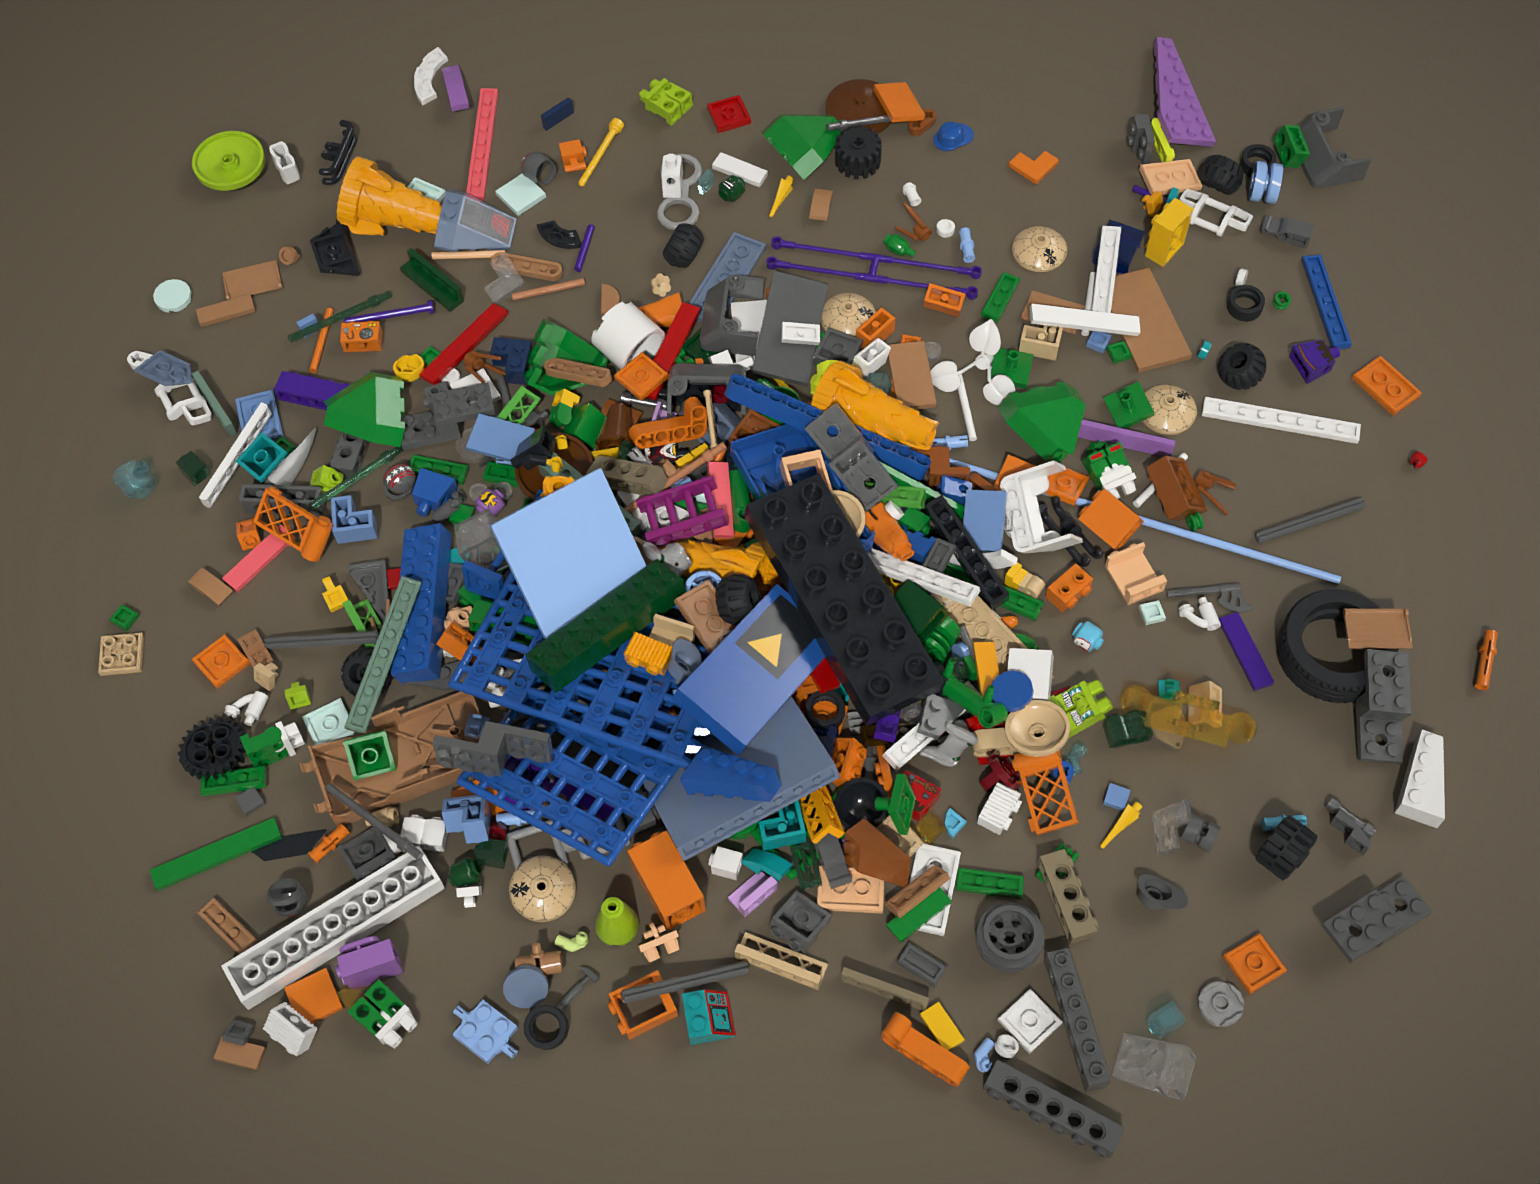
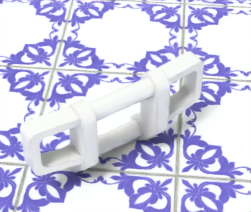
M1186 189L1180 197V201L1194 208L1190 224H1195L1215 232L1220 237L1223 236L1228 225L1238 230L1246 231L1253 218V215L1234 205H1226L1209 198L1207 194ZM1186 197H1189V198L1196 199V200H1199V201H1198L1197 203H1194V202L1189 201V200H1187V199H1185V198H1186ZM1205 204L1227 213L1220 226L1198 218ZM1234 215H1236L1239 218L1245 220L1246 222H1240L1238 220L1233 219Z
M193 377V383L174 386L159 384L154 391L160 397L169 420L178 419L184 414L191 425L211 421L212 417L207 401L201 395ZM188 385L193 398L179 401L173 406L167 394L171 389ZM203 407L206 413L204 415L192 417L189 413L191 410Z

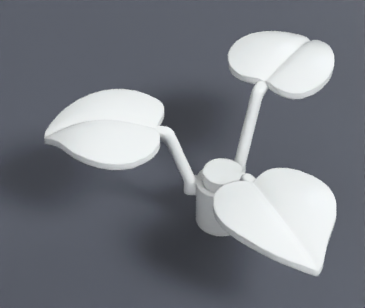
M990 319L976 327L970 334L969 342L971 347L975 351H981L975 361L960 371H957V365L954 362L942 361L934 366L930 372L934 386L944 392H952L961 383L960 374L975 365L981 370L987 369V380L989 383L983 388L984 396L992 404L1000 406L1010 393L1015 392V386L1006 375H996L991 379L992 367L990 364L993 362V355L1000 349L1001 338L997 326Z

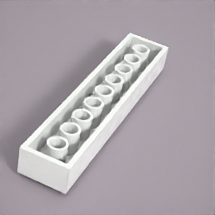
M420 846L416 847L423 853V857L420 860H416L409 853H405L221 965L241 1003L248 1010L340 954L339 949L342 946L366 938L445 889Z

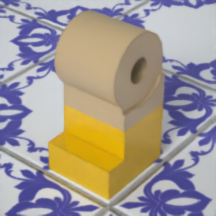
M1018 562L1016 565L1011 566L1005 575L1004 584L1036 599L1045 587V583L1041 578L1022 569V565Z

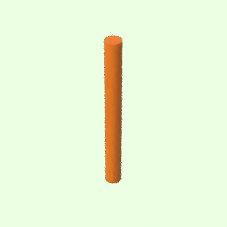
M326 308L309 368L311 373L317 372L334 311L332 308Z

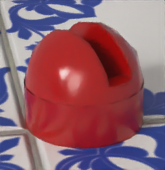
M1415 451L1410 457V465L1415 464L1416 469L1423 467L1428 462V458L1419 451Z

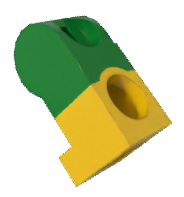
M566 389L555 393L549 421L553 427L560 428L571 422L572 407L579 403L580 396Z

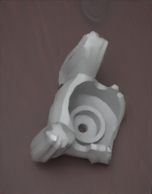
M645 542L642 545V549L650 560L655 561L657 559L678 576H681L692 566L691 559L686 555L684 548L679 543L667 544L661 550L651 542Z
M946 720L945 730L949 735L943 736L938 740L941 744L938 747L925 746L919 752V755L928 757L944 766H956L964 750L968 746L978 743L976 735L969 732L968 725L963 720H955L953 723L951 720Z

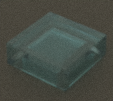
M707 169L698 179L699 193L704 195L713 186V171Z

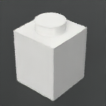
M717 846L716 852L711 853L708 863L711 866L712 874L737 881L742 866L743 853Z

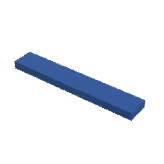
M1321 254L1303 256L1301 261L1331 348L1337 346L1338 349L1350 348L1352 343Z

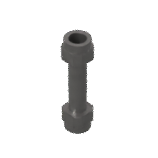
M622 392L620 403L630 406L631 403L656 408L657 402H662V409L666 411L667 400L658 398V401L644 398L640 401L637 397L631 396L632 393Z
M1332 798L1325 808L1333 815L1338 813L1339 810L1343 811L1358 824L1368 839H1370L1377 830L1370 822L1364 823L1341 806L1342 802Z

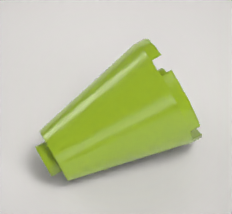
M616 897L606 899L602 903L595 919V930L600 940L607 945L622 946L632 941L637 935L639 919L635 910Z

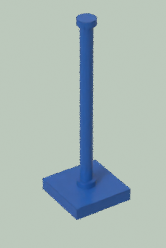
M543 490L537 491L534 501L541 498L540 495ZM501 550L488 569L467 560L464 562L462 572L465 590L491 601L495 600L503 586L502 575L496 573L505 559Z

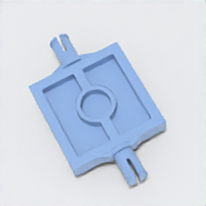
M482 1000L469 1013L460 1006L454 1009L453 1014L462 1019V1023L453 1033V1037L484 1062L489 1064L495 1055L502 1051L511 1059L517 1055L518 1051L508 1044L512 1035L518 1030L517 1025L487 1002Z

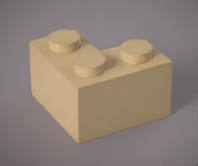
M1024 325L1019 352L1034 354L1033 356L1056 361L1063 327L1044 325L1043 328Z

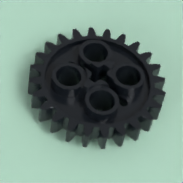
M220 716L216 721L210 717L209 723L201 720V726L194 724L195 730H187L189 736L182 737L181 739L184 743L179 744L181 751L178 752L182 767L191 777L195 775L198 780L202 776L206 781L209 780L210 776L217 780L218 774L225 777V771L228 770L232 773L233 766H240L238 760H245L242 753H246L240 739V736L245 735V732L241 725H238L235 720L231 722L228 717L224 721Z

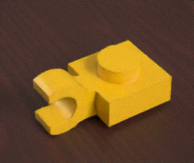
M330 576L322 579L327 589L322 595L331 613L343 608L342 603L348 601V598L341 585L335 587Z

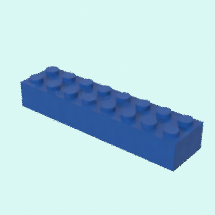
M441 523L404 530L400 579L401 576L419 581L421 582V587L391 666V675L402 685L405 684L403 682L440 679L442 648L436 644L444 633L452 536Z

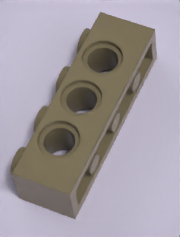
M598 455L586 472L588 474L601 468L612 490L644 496L661 492L668 482L664 470L660 466L631 462L625 459H615L609 456Z
M1065 849L1040 856L1037 866L1042 873L1041 876L1044 879L1068 944L1093 938L1098 932V922L1095 916H1092L1090 913V903L1087 896H1083L1081 880L1073 871L1074 865L1071 856L1066 854ZM1056 872H1063L1066 879H1059L1056 876ZM1065 892L1071 893V894L1073 895L1074 899H1073V900L1067 899V898L1064 896V893H1065ZM1072 913L1080 914L1082 920H1075Z

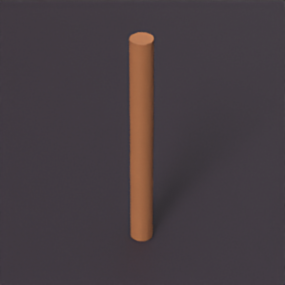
M584 278L512 293L511 295L513 301L584 286L585 281Z

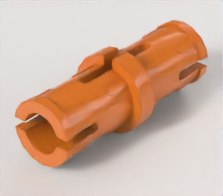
M340 824L327 837L324 836L322 838L323 841L309 852L308 855L318 863L331 850L334 851L336 845L349 835L350 832L345 826Z

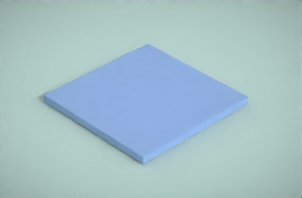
M601 468L580 477L489 525L545 639L646 567Z

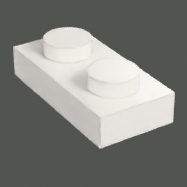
M782 322L781 342L819 345L820 325Z

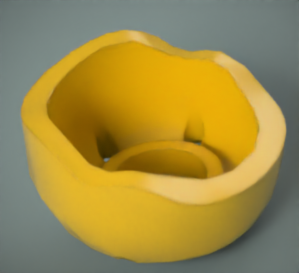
M417 354L404 355L393 364L395 376L404 382L418 380L420 378L419 374L424 370V361Z

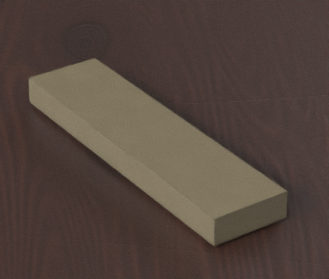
M843 967L841 973V982L920 1011H925L928 1007L930 998L846 967Z

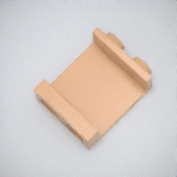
M1144 542L1137 545L1132 544L1120 552L1114 551L1109 554L1106 560L1105 567L1128 605L1164 591L1167 583L1164 575L1156 576L1143 554Z

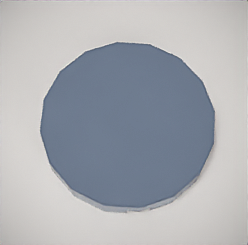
M521 965L507 973L503 983V993L506 1000L513 1006L532 1008L545 1000L548 994V979L539 968L532 965Z

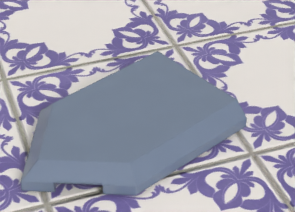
M161 350L134 369V372L163 386L193 383L190 364Z

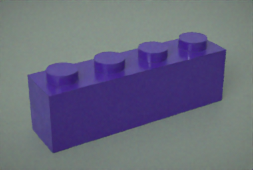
M282 371L274 391L280 401L327 410L324 401L350 384H341L329 379L323 380L310 375L304 376L295 372Z

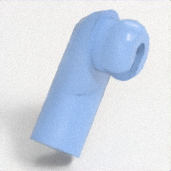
M987 1037L974 1052L976 1067L981 1072H988L992 1068L988 1053L995 1044Z

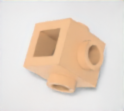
M468 606L461 609L456 607L451 609L444 621L445 630L451 622H454L468 633H474L475 631L470 630L468 621L472 607Z

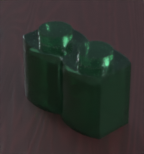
M1132 710L1127 715L1114 713L1107 716L1103 723L1110 748L1150 741L1153 735L1146 711Z

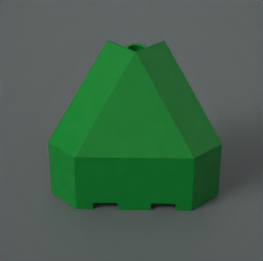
M780 114L761 133L800 177L805 180L825 161L834 148L836 137L840 135L841 131L826 130V124L838 122L831 114Z
M543 318L534 336L533 341L536 342V345L530 352L528 363L531 364L529 371L525 372L524 380L528 385L554 396L556 392L562 389L570 391L588 384L548 376L544 370V363L547 360L559 358L606 368L609 359L600 350L574 333Z
M375 372L368 373L324 401L327 406L324 426L372 443L401 447L405 422L401 421L402 414L404 413V398L400 397V393L404 389V382L396 376Z
M1058 382L1055 386L1046 388L1045 386L1031 388L1028 392L1010 393L998 409L1005 422L1045 461L1054 460L1061 463L1069 453L1071 455L1074 453L1086 404L1075 388L1065 382Z

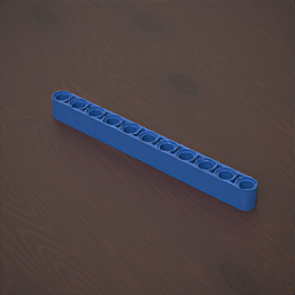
M733 374L730 377L725 390V396L728 399L806 433L808 432L804 427L824 412L739 374ZM855 425L873 447V454L880 462L914 480H923L931 464L930 458ZM830 426L827 428V433L830 436H836L839 430L836 426Z

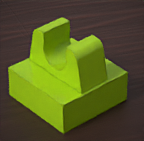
M300 682L291 683V688L285 689V697L290 709L311 705V698L306 685L300 686Z

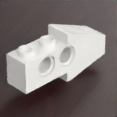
M618 491L617 493L624 507L642 496ZM674 505L678 522L690 519L688 511ZM666 506L654 509L659 529L669 526L670 521ZM638 508L630 513L640 521L642 531L647 526L650 528L646 512L641 513Z

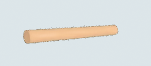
M506 251L432 252V260L491 258L495 253H506Z

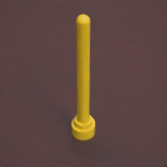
M613 118L609 123V132L580 178L579 186H585L615 134L617 135L623 130L624 123L620 119Z

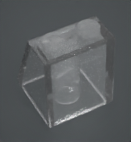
M489 508L454 525L458 554L463 561L467 560L486 569L489 568L501 550L489 526L498 520ZM506 559L503 560L497 571L509 566Z

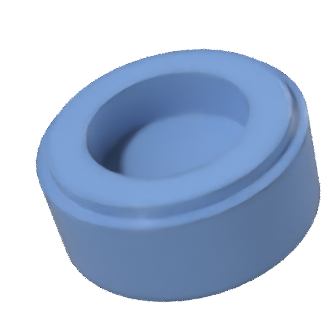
M963 642L956 643L951 648L952 657L958 664L960 661H963V657L970 655L968 647Z

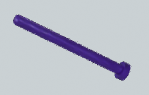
M430 300L424 305L347 317L344 319V323L368 322L428 311L429 314H433L435 310L433 301Z

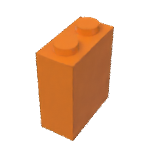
M1104 488L1094 495L1093 502L1089 506H1085L1081 510L1078 520L1114 550L1119 551L1144 521Z

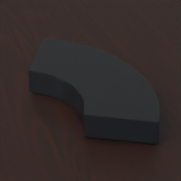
M554 220L537 224L539 234L549 244L564 249L581 248L576 230L562 229L557 226Z

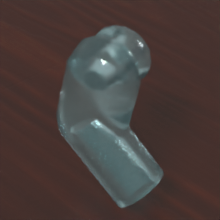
M1080 743L1074 745L1067 756L1068 762L1074 768L1073 775L1083 772L1079 760L1088 751L1087 747Z

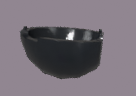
M857 778L846 782L838 791L833 803L841 824L846 829H850L865 818L874 827L880 825L885 820L888 811L876 810L875 799L876 797H888L884 788L875 780L867 778Z

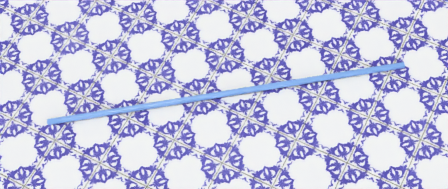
M950 458V467H970V473L975 472L980 476L996 480L999 475L997 472ZM1079 497L1076 505L1085 507L1089 506L1093 501ZM1138 515L1144 521L1142 525L1333 583L1339 584L1341 576Z

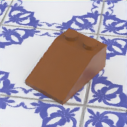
M865 818L845 832L843 854L845 862L849 867H853L858 873L904 888L908 885L911 858Z

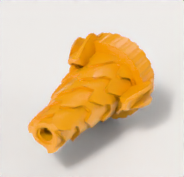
M359 156L353 159L344 177L337 203V220L341 224L347 225L350 231L357 235L384 236L385 230L381 225L407 228L419 233L422 230L436 234L442 209L440 202L421 195L422 192L405 187V184L394 180L390 175L379 170L378 164L374 161Z
M843 361L834 362L828 367L816 387L811 406L825 411L837 402L853 424L896 443L898 441L923 450L931 448L939 422L919 415V411L903 405L902 401L888 396L883 390L863 380L862 372L858 367Z
M689 539L674 542L679 543L684 548L686 555L692 561V566L682 574L687 579L699 571H711L722 580L732 574H743L751 577L756 582L760 590L761 600L766 596V591L773 589L776 584L782 586L783 582L759 542L751 544L748 548H735L729 545L719 546L705 542L699 543ZM666 546L659 547L658 549H664Z

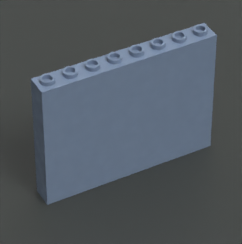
M791 697L739 756L712 733L708 736H701L698 740L703 746L774 768L781 782V787L771 802L744 800L743 797L738 796L733 797V799L725 798L724 795L716 794L713 797L704 796L703 793L688 795L680 780L686 769L680 767L654 805L683 861L831 783L840 778V775L832 758ZM689 753L687 757L693 760L697 753ZM647 779L643 783L650 795L656 784Z

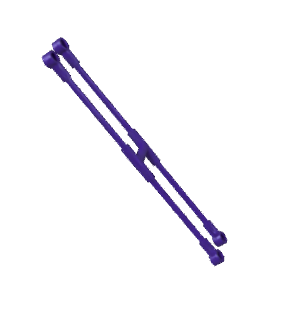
M778 236L773 237L771 240L772 248L775 250L780 248H798L859 257V259L871 261L869 274L791 264L790 262L779 261L773 256L768 257L766 260L767 268L770 270L792 268L852 277L857 280L876 283H892L928 289L929 284L890 279L886 276L876 275L878 263H899L953 271L958 274L970 275L973 279H979L982 274V269L979 266H973L972 268L951 267L897 259L880 254L857 253L785 241ZM974 286L968 289L945 287L965 293V296L970 300H974L978 296V289Z

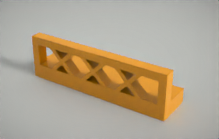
M826 785L810 793L808 804L805 803L807 795L798 800L812 842L817 844L828 833L837 838L845 834ZM813 808H816L814 818H810ZM818 823H821L823 827L816 833Z

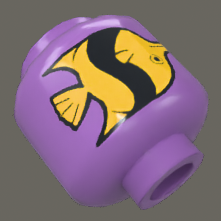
M485 489L475 500L477 505L475 508L485 518L496 517L505 506L502 500L504 495L497 489L494 491Z

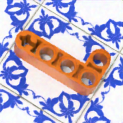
M690 397L684 403V416L633 425L629 429V436L637 448L640 449L701 438L707 432V409L698 398Z
M894 1012L882 1031L881 1039L887 1045L948 1084L958 1087L970 1066L958 1056L911 1027L912 1022L907 1017Z

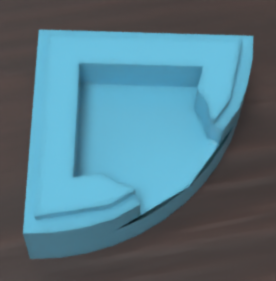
M951 808L946 813L945 829L953 839L966 825L967 821Z

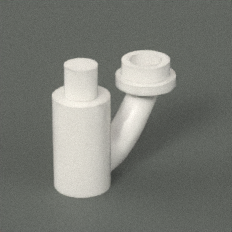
M1206 597L1198 600L1200 604L1198 609L1203 619L1193 614L1194 608L1190 604H1185L1179 608L1180 617H1186L1195 625L1207 628L1208 631L1216 630L1221 626L1212 603L1208 602Z
M255 691L254 694L245 695L232 705H226L224 713L236 718L241 712L239 708L249 703L245 712L247 717L244 723L252 726L254 720L259 719L269 697L262 692Z

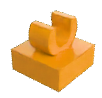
M1155 191L1152 196L1145 195L1141 199L1142 202H1146L1143 209L1148 211L1149 217L1154 218L1164 207L1162 192Z

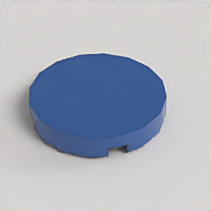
M1019 671L1003 672L992 683V686H994L993 702L1002 703L1008 712L1024 709L1033 699L1034 690L1032 682L1027 675Z

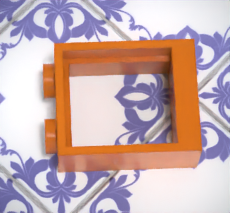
M658 970L609 993L610 1002L607 1003L612 1015L617 1014L620 1020L616 1024L621 1035L626 1034L629 1040L678 1017L670 994L666 993L658 995L666 1012L630 1029L618 1003L622 1001L620 993L623 989L661 981L662 978Z

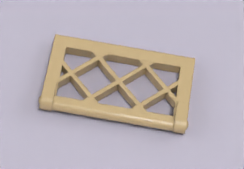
M705 390L703 394L706 400L711 439L710 448L712 449L718 445L711 390Z

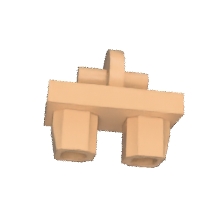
M651 922L649 923L650 930L644 932L643 935L645 939L652 936L654 939L638 946L639 951L643 952L648 962H652L660 958L656 946L664 943L668 954L679 950L677 941L679 936L677 931L674 930L659 937V933L666 931L664 925L655 927L654 923Z

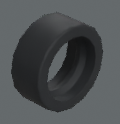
M1250 145L1242 154L1240 166L1243 169V173L1251 177L1254 165L1248 160L1249 158L1260 157L1266 160L1269 170L1270 165L1276 163L1277 156L1266 145Z
M1252 285L1237 286L1232 290L1227 301L1229 314L1233 318L1245 322L1257 319L1265 305L1263 293ZM1241 297L1249 298L1256 303L1257 307L1244 309L1235 302V299Z
M831 690L822 694L819 691L812 693L805 704L806 720L817 731L830 732L837 729L843 723L845 717L843 699L839 694ZM820 701H829L836 705L838 712L835 718L823 721L813 715V706Z
M541 1005L532 1009L526 1016L523 1025L524 1035L528 1042L534 1047L544 1050L554 1049L561 1045L567 1038L569 1031L568 1019L564 1012L550 1005ZM542 1014H552L559 1022V1032L554 1039L542 1041L534 1034V1022Z

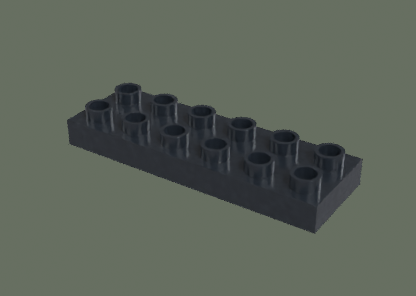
M816 474L746 505L745 519L865 726L940 691L944 683L943 678L820 474Z

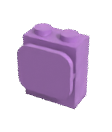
M376 936L367 937L342 946L339 949L340 956H337L338 965H335L338 978H341L343 984H347L351 991L373 984L378 979L381 981L404 973L398 951L391 940L387 939L380 942Z

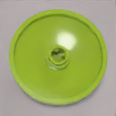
M225 131L210 136L197 147L192 157V168L197 179L206 187L220 191L235 190L250 184L260 175L265 165V153L260 142L252 135L241 131Z

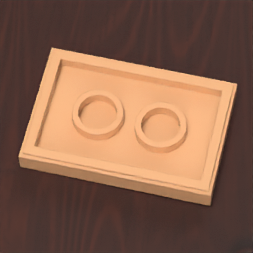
M1190 159L1140 165L1139 170L1151 196L1155 191L1162 192V195L1170 194L1172 187L1177 188L1179 193L1184 192L1186 189L1198 191L1202 188V183Z
M819 866L818 906L826 911L883 913V880L858 873L853 867H847L852 883L831 889L822 866Z

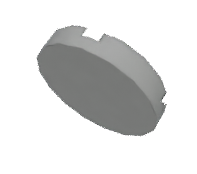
M1222 981L1209 983L1201 990L1197 999L1200 1015L1207 1023L1215 1027L1225 1028L1234 1025L1242 1016L1244 1007L1243 997L1237 988L1229 983L1226 984Z

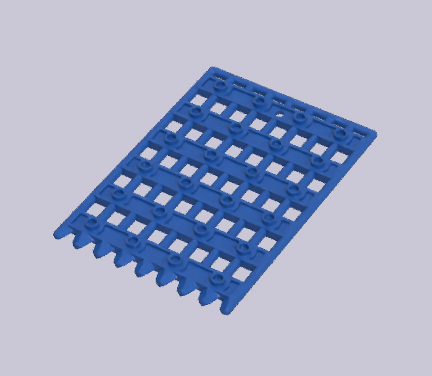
M510 571L453 673L448 686L454 690L687 769L692 760L685 756L686 753H698L703 746L693 738L694 735L708 736L711 732L683 708L678 716L660 710L664 701L678 705L671 699L673 695L668 692L672 684L681 686L683 682L675 684L674 677L669 673L668 668L664 676L660 674L655 676L648 673L646 668L641 666L635 668L628 665L623 653L631 638L619 646L616 655L608 654L602 659L611 663L607 672L591 667L557 693L553 690L549 693L533 687L538 677L531 672L525 654L546 639L539 628L537 630L522 625L525 616L534 617L518 584H513L515 578L512 571ZM509 591L513 592L509 601L504 600ZM500 607L504 608L500 617L495 616ZM681 613L679 619H676V618H673V617H670V616H666V615H663V614L661 615V616H664V617H667V618H671V619H674V620H677V621H680V622L689 624V623L687 622V620L685 619V617L682 615V613ZM654 621L638 633L649 637L654 627ZM511 622L512 625L507 627L505 623ZM490 624H495L491 633H488L487 630ZM517 632L534 637L529 646L512 641ZM482 639L486 640L483 648L478 649V646ZM694 644L701 655L706 656V658L710 655L705 647ZM508 648L524 653L520 663L504 658ZM472 657H477L473 666H469L468 664ZM502 665L516 670L512 679L494 674L498 666ZM636 671L651 676L647 685L629 680L632 672ZM463 673H467L468 675L466 676L464 682H459ZM585 675L603 680L599 689L581 684ZM490 682L507 687L502 697L485 691ZM624 688L642 693L639 702L620 697ZM577 691L594 697L590 706L572 701ZM529 695L546 701L542 710L524 704ZM619 705L634 710L630 720L613 715L612 712L615 706ZM568 708L586 714L581 724L564 718ZM656 718L674 724L670 734L652 728ZM608 722L625 728L621 737L603 732ZM647 736L665 741L666 743L662 751L644 746L643 744Z
M615 649L610 654L616 655L617 650ZM701 655V663L705 660L706 656ZM600 660L592 668L608 671L611 663ZM633 671L629 680L647 685L651 676ZM586 675L581 684L596 689L600 687V684L593 681L595 677ZM538 678L533 687L538 688L543 681ZM672 684L668 693L674 695L673 690L678 689L680 686ZM626 688L620 697L629 700L634 690ZM577 691L572 701L577 702L579 699L590 706L594 697ZM529 695L524 704L542 710L546 701ZM665 702L660 710L668 713L673 705L680 709L682 707ZM616 705L612 714L630 720L634 710ZM568 708L564 718L581 724L586 714L582 713L578 717L570 713L571 709ZM510 709L500 724L511 726L510 723L519 712ZM525 714L529 719L522 728L531 730L538 721L547 726L544 733H549L550 737L555 731L565 736L556 749L552 748L553 758L551 763H538L532 759L523 758L514 772L504 768L501 777H488L479 772L463 771L457 778L456 782L461 787L605 866H611L680 767L672 764L669 765L661 760ZM656 718L652 728L670 734L674 724ZM610 722L607 723L603 732H606L605 730L610 725ZM622 727L616 736L621 737L625 728ZM694 735L693 738L698 741L701 735ZM647 736V738H646V740H645V742H644V744H643L644 746H645V744L648 742V740L650 739L651 736ZM654 738L661 742L656 750L662 751L666 742ZM573 740L583 745L574 759L563 754ZM591 750L602 755L592 769L582 764ZM609 760L620 765L611 778L600 773ZM531 763L541 768L532 782L521 777ZM627 770L638 774L630 788L618 783ZM548 773L559 778L550 792L539 787ZM471 776L480 781V783L476 785L469 781L468 778ZM646 779L656 784L648 798L637 793ZM567 783L578 788L568 802L557 797ZM489 786L498 791V793L495 795L485 789ZM585 793L596 798L587 812L576 807ZM507 796L516 801L515 805L507 802L504 798ZM548 801L550 802V805L548 807L542 806V803ZM603 803L615 808L605 822L594 817ZM525 806L535 811L534 814L531 815L526 811L522 810L523 807ZM622 813L633 818L624 832L613 827ZM542 816L553 821L552 825L540 820ZM562 826L572 833L568 835L559 829ZM582 837L591 843L586 845L580 842L578 838ZM600 847L610 853L606 856L597 851V848Z

